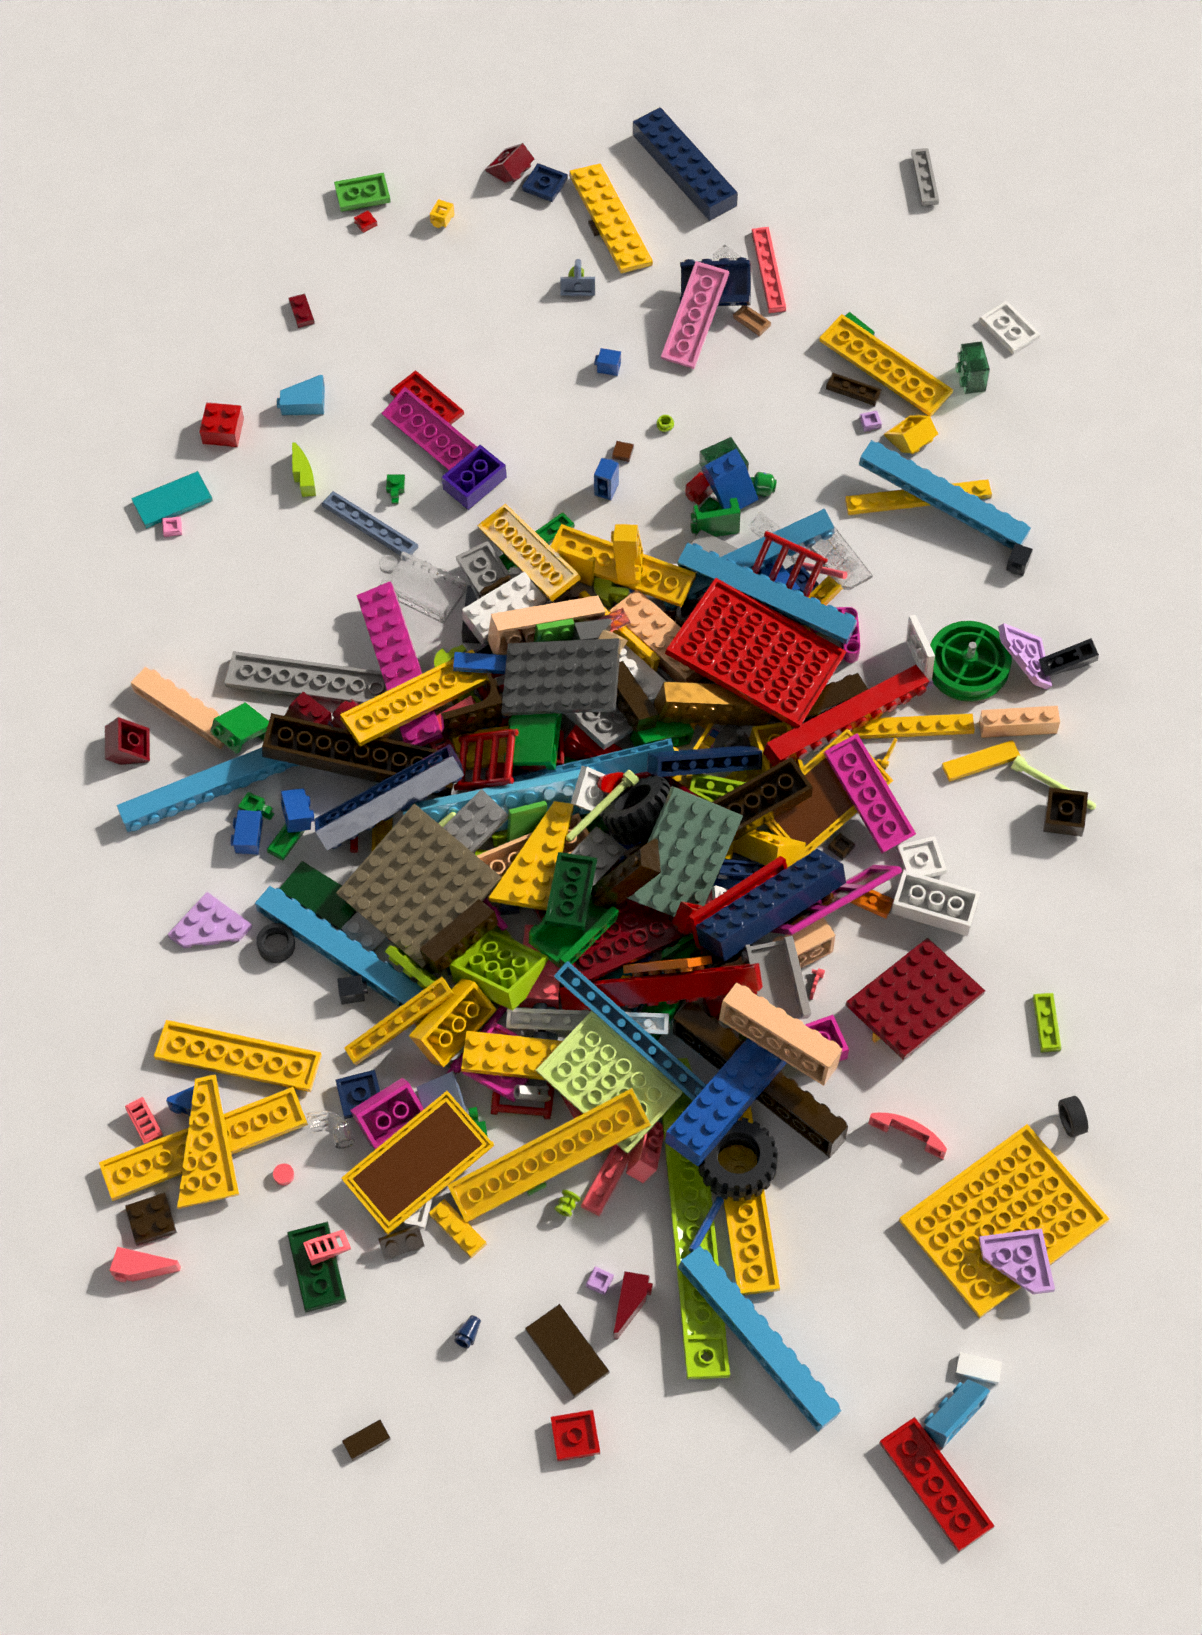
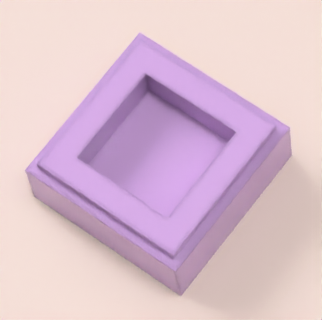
M877 410L860 414L859 418L864 432L882 428Z
M594 1267L586 1287L606 1295L614 1275Z

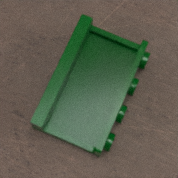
M562 714L511 715V718L508 720L509 729H518L519 732L518 736H515L512 770H515V766L545 765L548 770H556Z
M591 895L584 931L545 925V914L542 922L530 929L528 943L540 953L548 956V959L560 969L567 961L573 965L617 920L619 910L614 906L610 909H605L592 904Z

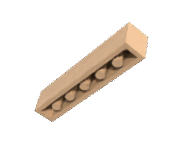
M144 667L131 681L133 691L217 748L221 749L225 745L210 733L214 718L219 716L215 709L206 707L198 698H192L186 690L177 688L171 680H165L154 669L150 670Z

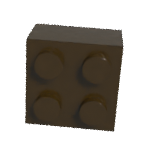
M1049 787L1043 832L1082 837L1085 829L1088 792Z

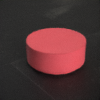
M285 1163L277 1165L273 1171L275 1182L283 1186L290 1184L294 1179L293 1168Z

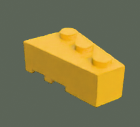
M615 524V530L611 531V542H613V551L615 552L617 581L622 584H640L643 547L638 525Z
M756 828L735 840L733 852L763 865H767L779 856H782L786 859L787 867L804 857L806 843L760 831Z

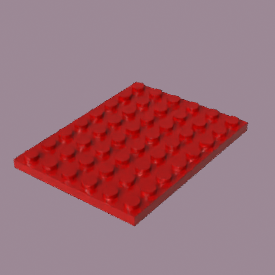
M715 578L666 649L665 654L792 727L800 728L847 651Z

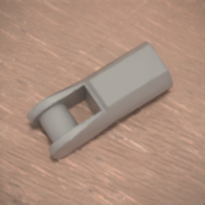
M516 1085L514 1088L515 1099L539 1102L551 1100V1096L548 1095L550 1089L546 1085Z

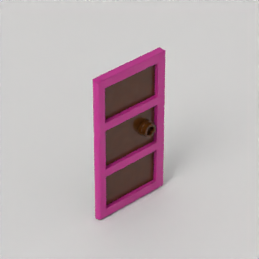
M872 865L847 879L844 885L775 928L771 933L792 936L902 873V869L900 866Z

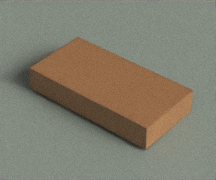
M742 306L733 314V318L758 336H761L771 326L769 320L748 306Z

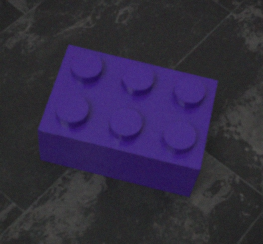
M480 444L442 476L443 490L469 510L507 478L506 465Z

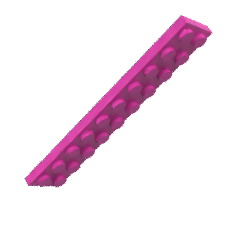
M389 581L356 595L387 691L421 675L422 671L392 582ZM435 710L399 727L403 741L409 744L423 746L443 737Z

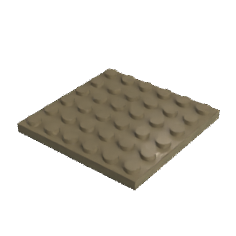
M413 804L336 893L425 969L426 963L419 949L478 899L483 902L502 877L416 804Z

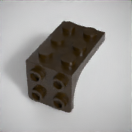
M491 673L486 674L488 695L486 699L472 705L441 713L444 740L453 739L466 733H474L477 730L491 728L502 723L503 695L498 693L497 680L492 678Z

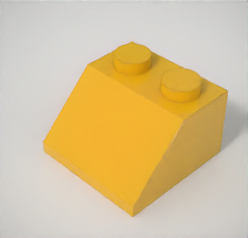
M910 415L884 433V436L902 453L910 454L920 451V447L931 443L933 438L939 435L931 417L922 415Z

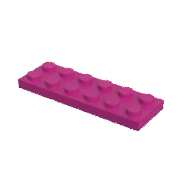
M406 387L400 391L381 413L448 470L477 448L475 444Z
M858 734L823 752L881 853L916 835Z

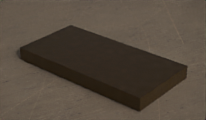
M560 1304L525 1328V1331L574 1398L610 1373Z

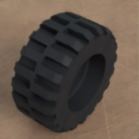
M660 776L641 778L636 785L630 788L627 787L602 811V819L615 841L622 845H636L650 838L671 789L666 779Z
M742 1117V1121L738 1120L699 1165L698 1171L700 1176L703 1177L705 1186H710V1191L715 1195L718 1192L721 1193V1198L725 1200L728 1197H732L733 1201H739V1198L744 1197V1200L747 1201L751 1200L753 1194L758 1197L762 1194V1189H768L771 1180H774L776 1174L778 1150L775 1147V1140L773 1136L769 1137V1131L765 1127L760 1128V1123L753 1121V1123L748 1122L749 1118ZM742 1145L755 1153L757 1165L746 1173H731L719 1164L718 1155L728 1146Z

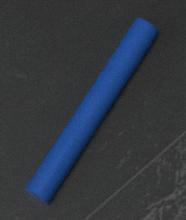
M716 1197L689 1247L691 1252L702 1243L724 1202L723 1198Z

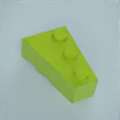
M693 774L690 791L702 799L713 802L746 782L705 774Z

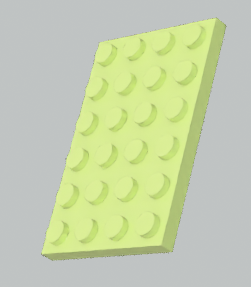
M593 1011L580 1022L536 1069V1072L582 1114L632 1088L651 1126L617 1144L626 1154L638 1144L683 1095V1092Z

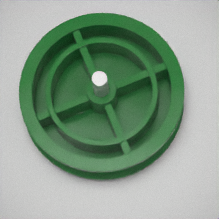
M959 621L942 628L934 636L930 644L935 655L932 675L933 684L945 695L961 701H980L998 693L1007 682L1012 664V656L1001 643L999 631L977 621Z

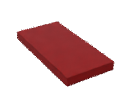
M416 370L390 390V394L395 398L406 387L451 425L464 415L462 408Z

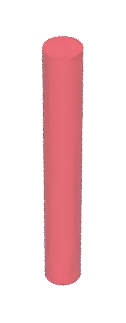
M804 562L802 566L807 571L812 572L815 565ZM823 566L820 574L842 579L847 578V572Z

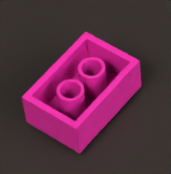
M401 1078L356 1106L350 1112L369 1145L376 1149L423 1111L424 1108L409 1082Z

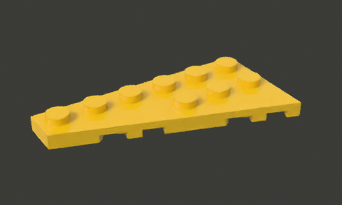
M553 802L489 896V901L547 911L558 852L563 853L566 835L574 810L573 804Z

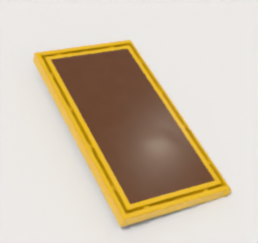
M849 729L842 732L801 768V771L813 787L812 797L765 823L775 835L805 842L804 857L814 851L857 813L853 803L823 754L824 751L853 736ZM872 757L887 785L893 782V779Z
M446 1091L341 1177V1179L383 1228L384 1232L389 1235L495 1145L452 1095Z

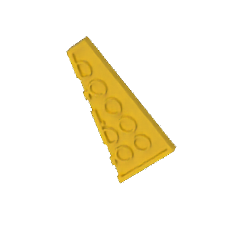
M216 1075L195 1079L177 1209L239 1196Z

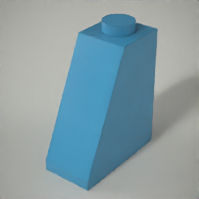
M318 375L280 390V398H277V408H280L281 415L324 414L323 375Z

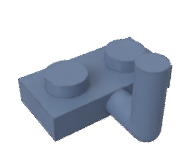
M580 259L575 260L574 277H560L561 296H595V277H581L582 262Z

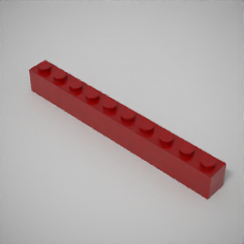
M915 664L801 724L800 728L796 727L767 742L763 754L773 767L790 757L794 761L796 759L801 760L808 753L816 752L823 745L830 744L846 729L852 732L853 729L866 725L868 721L878 719L883 713L893 711L898 705L908 703L913 697L923 695L927 690L926 687L929 680Z
M759 963L592 981L617 1006L627 1005L628 1008H636L640 1006L639 1004L647 1003V1006H655L659 1002L666 1001V1004L678 1003V1000L686 999V1002H693L701 997H705L706 1000L716 999L720 995H725L726 997L736 983L748 987L754 994H757V991L763 987ZM564 985L559 988L563 1010L592 1011Z

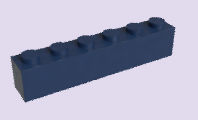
M749 745L648 753L647 772L654 776L666 777L762 769L763 750Z

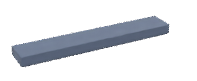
M334 491L322 502V507L406 560L419 548L417 543Z

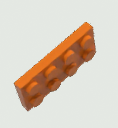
M701 956L623 965L624 974L632 973V977L679 971L687 972L705 969L704 965L712 964V957Z

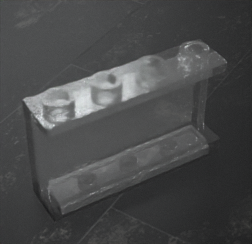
M406 552L401 553V561L387 580L383 578L379 583L380 586L391 581L399 603L442 624L446 622L467 591L466 582L461 577L454 576L445 569H439L430 562L422 561L415 555Z

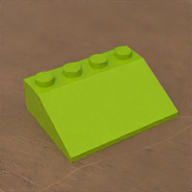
M491 930L481 937L477 943L468 948L463 955L455 959L450 964V970L454 982L458 983L462 978L474 981L488 999L513 1011L528 996L546 965L548 956Z

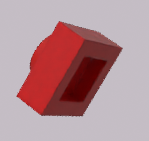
M369 210L354 217L355 224L363 233L378 226L377 220Z

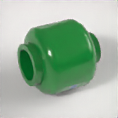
M756 472L754 477H750L757 495L769 497L771 493L774 494L777 480L774 479L772 474Z

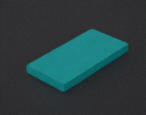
M198 471L131 498L145 528L161 523L162 518H172L213 501Z

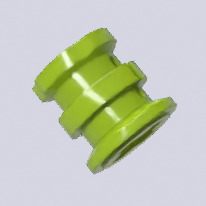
M564 1189L561 1192L563 1197L559 1198V1205H556L554 1209L563 1216L571 1217V1211L576 1207L575 1203L581 1199L575 1193Z

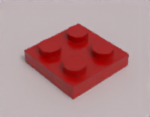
M593 1410L550 1417L557 1462L600 1455Z

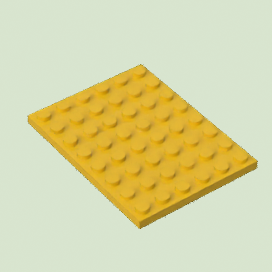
M1026 1124L902 1215L898 1221L980 1319L1021 1288L1016 1282L982 1259L978 1240L980 1236L1042 1228L1049 1264L1052 1265L1109 1221V1217L1030 1126Z

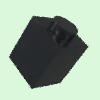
M1015 543L1008 559L1006 570L1013 574L1024 576L1031 560L1033 549Z
M361 975L337 979L341 1005L365 1001L364 994H368L367 982L362 981Z

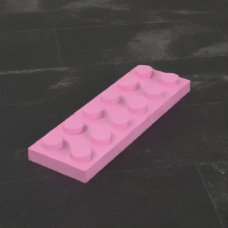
M698 261L695 262L661 359L695 369L728 279L729 271Z

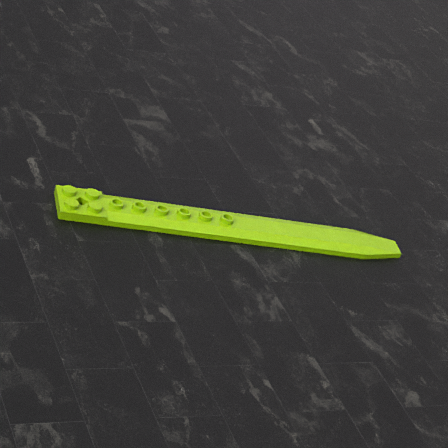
M677 1058L692 1072L687 1058ZM683 1093L662 1116L686 1379L729 1378L730 1368L725 1322L678 1268L681 1260L691 1253L689 1247L713 1205L711 1187H706L703 1183V1177L700 1176L698 1171L699 1166L693 1164L665 1143L666 1131L692 1103V1100ZM713 1221L700 1246L712 1255L713 1261L719 1266L715 1223ZM704 1352L712 1356L709 1361H704L701 1358Z

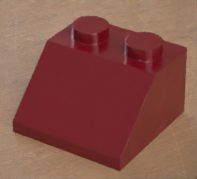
M524 143L505 148L485 168V171L505 183L515 182L521 177L520 174L531 167V163L535 159Z
M302 692L289 705L284 715L323 725H328L329 721L332 722L331 712L305 692Z
M120 717L114 719L105 726V760L119 765L148 763L150 761V728Z

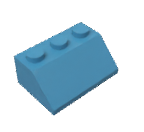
M969 1379L964 1384L960 1382L952 1391L954 1395L950 1399L946 1397L939 1404L940 1410L935 1415L931 1413L925 1419L924 1423L926 1425L924 1430L929 1437L943 1449L986 1403L990 1393L988 1388Z

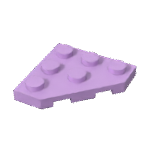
M1005 623L998 626L1001 643L1031 682L1046 690L1052 687L1050 676L1045 677L1038 659L1045 657L1042 638Z
M206 892L168 933V936L183 948H191L193 945L201 944L203 946L215 945L225 941L239 942L252 928V924Z
M1042 1228L979 1237L982 1259L1033 1295L1055 1291Z

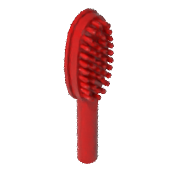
M647 771L635 774L638 779L652 776ZM615 772L602 776L597 780L598 788L603 792L610 793L622 782L621 779L624 773Z

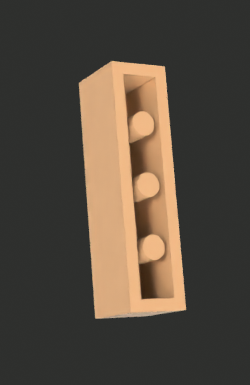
M1058 706L981 710L979 719L981 738L1057 734L1060 725Z

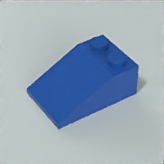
M737 448L701 468L722 509L729 508V500L731 498H737L740 510L759 500L746 465Z

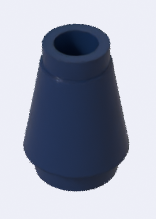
M470 1315L455 1333V1343L465 1349L474 1345L481 1320L474 1315Z

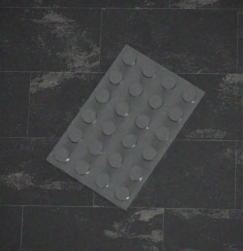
M620 639L508 644L502 715L615 711L621 647Z

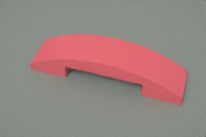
M871 1113L868 1124L886 1133L890 1126L925 1142L926 1152L944 1159L947 1148L932 1131L922 1124L897 1114Z

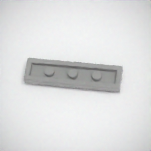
M912 149L911 156L921 205H939V196L929 149Z

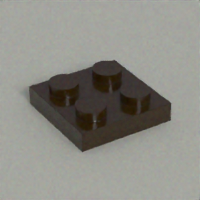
M166 1193L125 1205L136 1246L177 1233Z

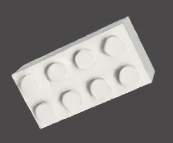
M523 572L463 608V621L483 645L488 641L491 614L540 606L546 602V599L528 575Z
M904 870L891 914L968 936L980 892Z

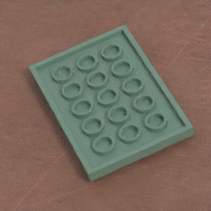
M672 786L647 842L649 843L654 838L658 839L661 873L628 899L673 917L681 901L704 906L743 816Z

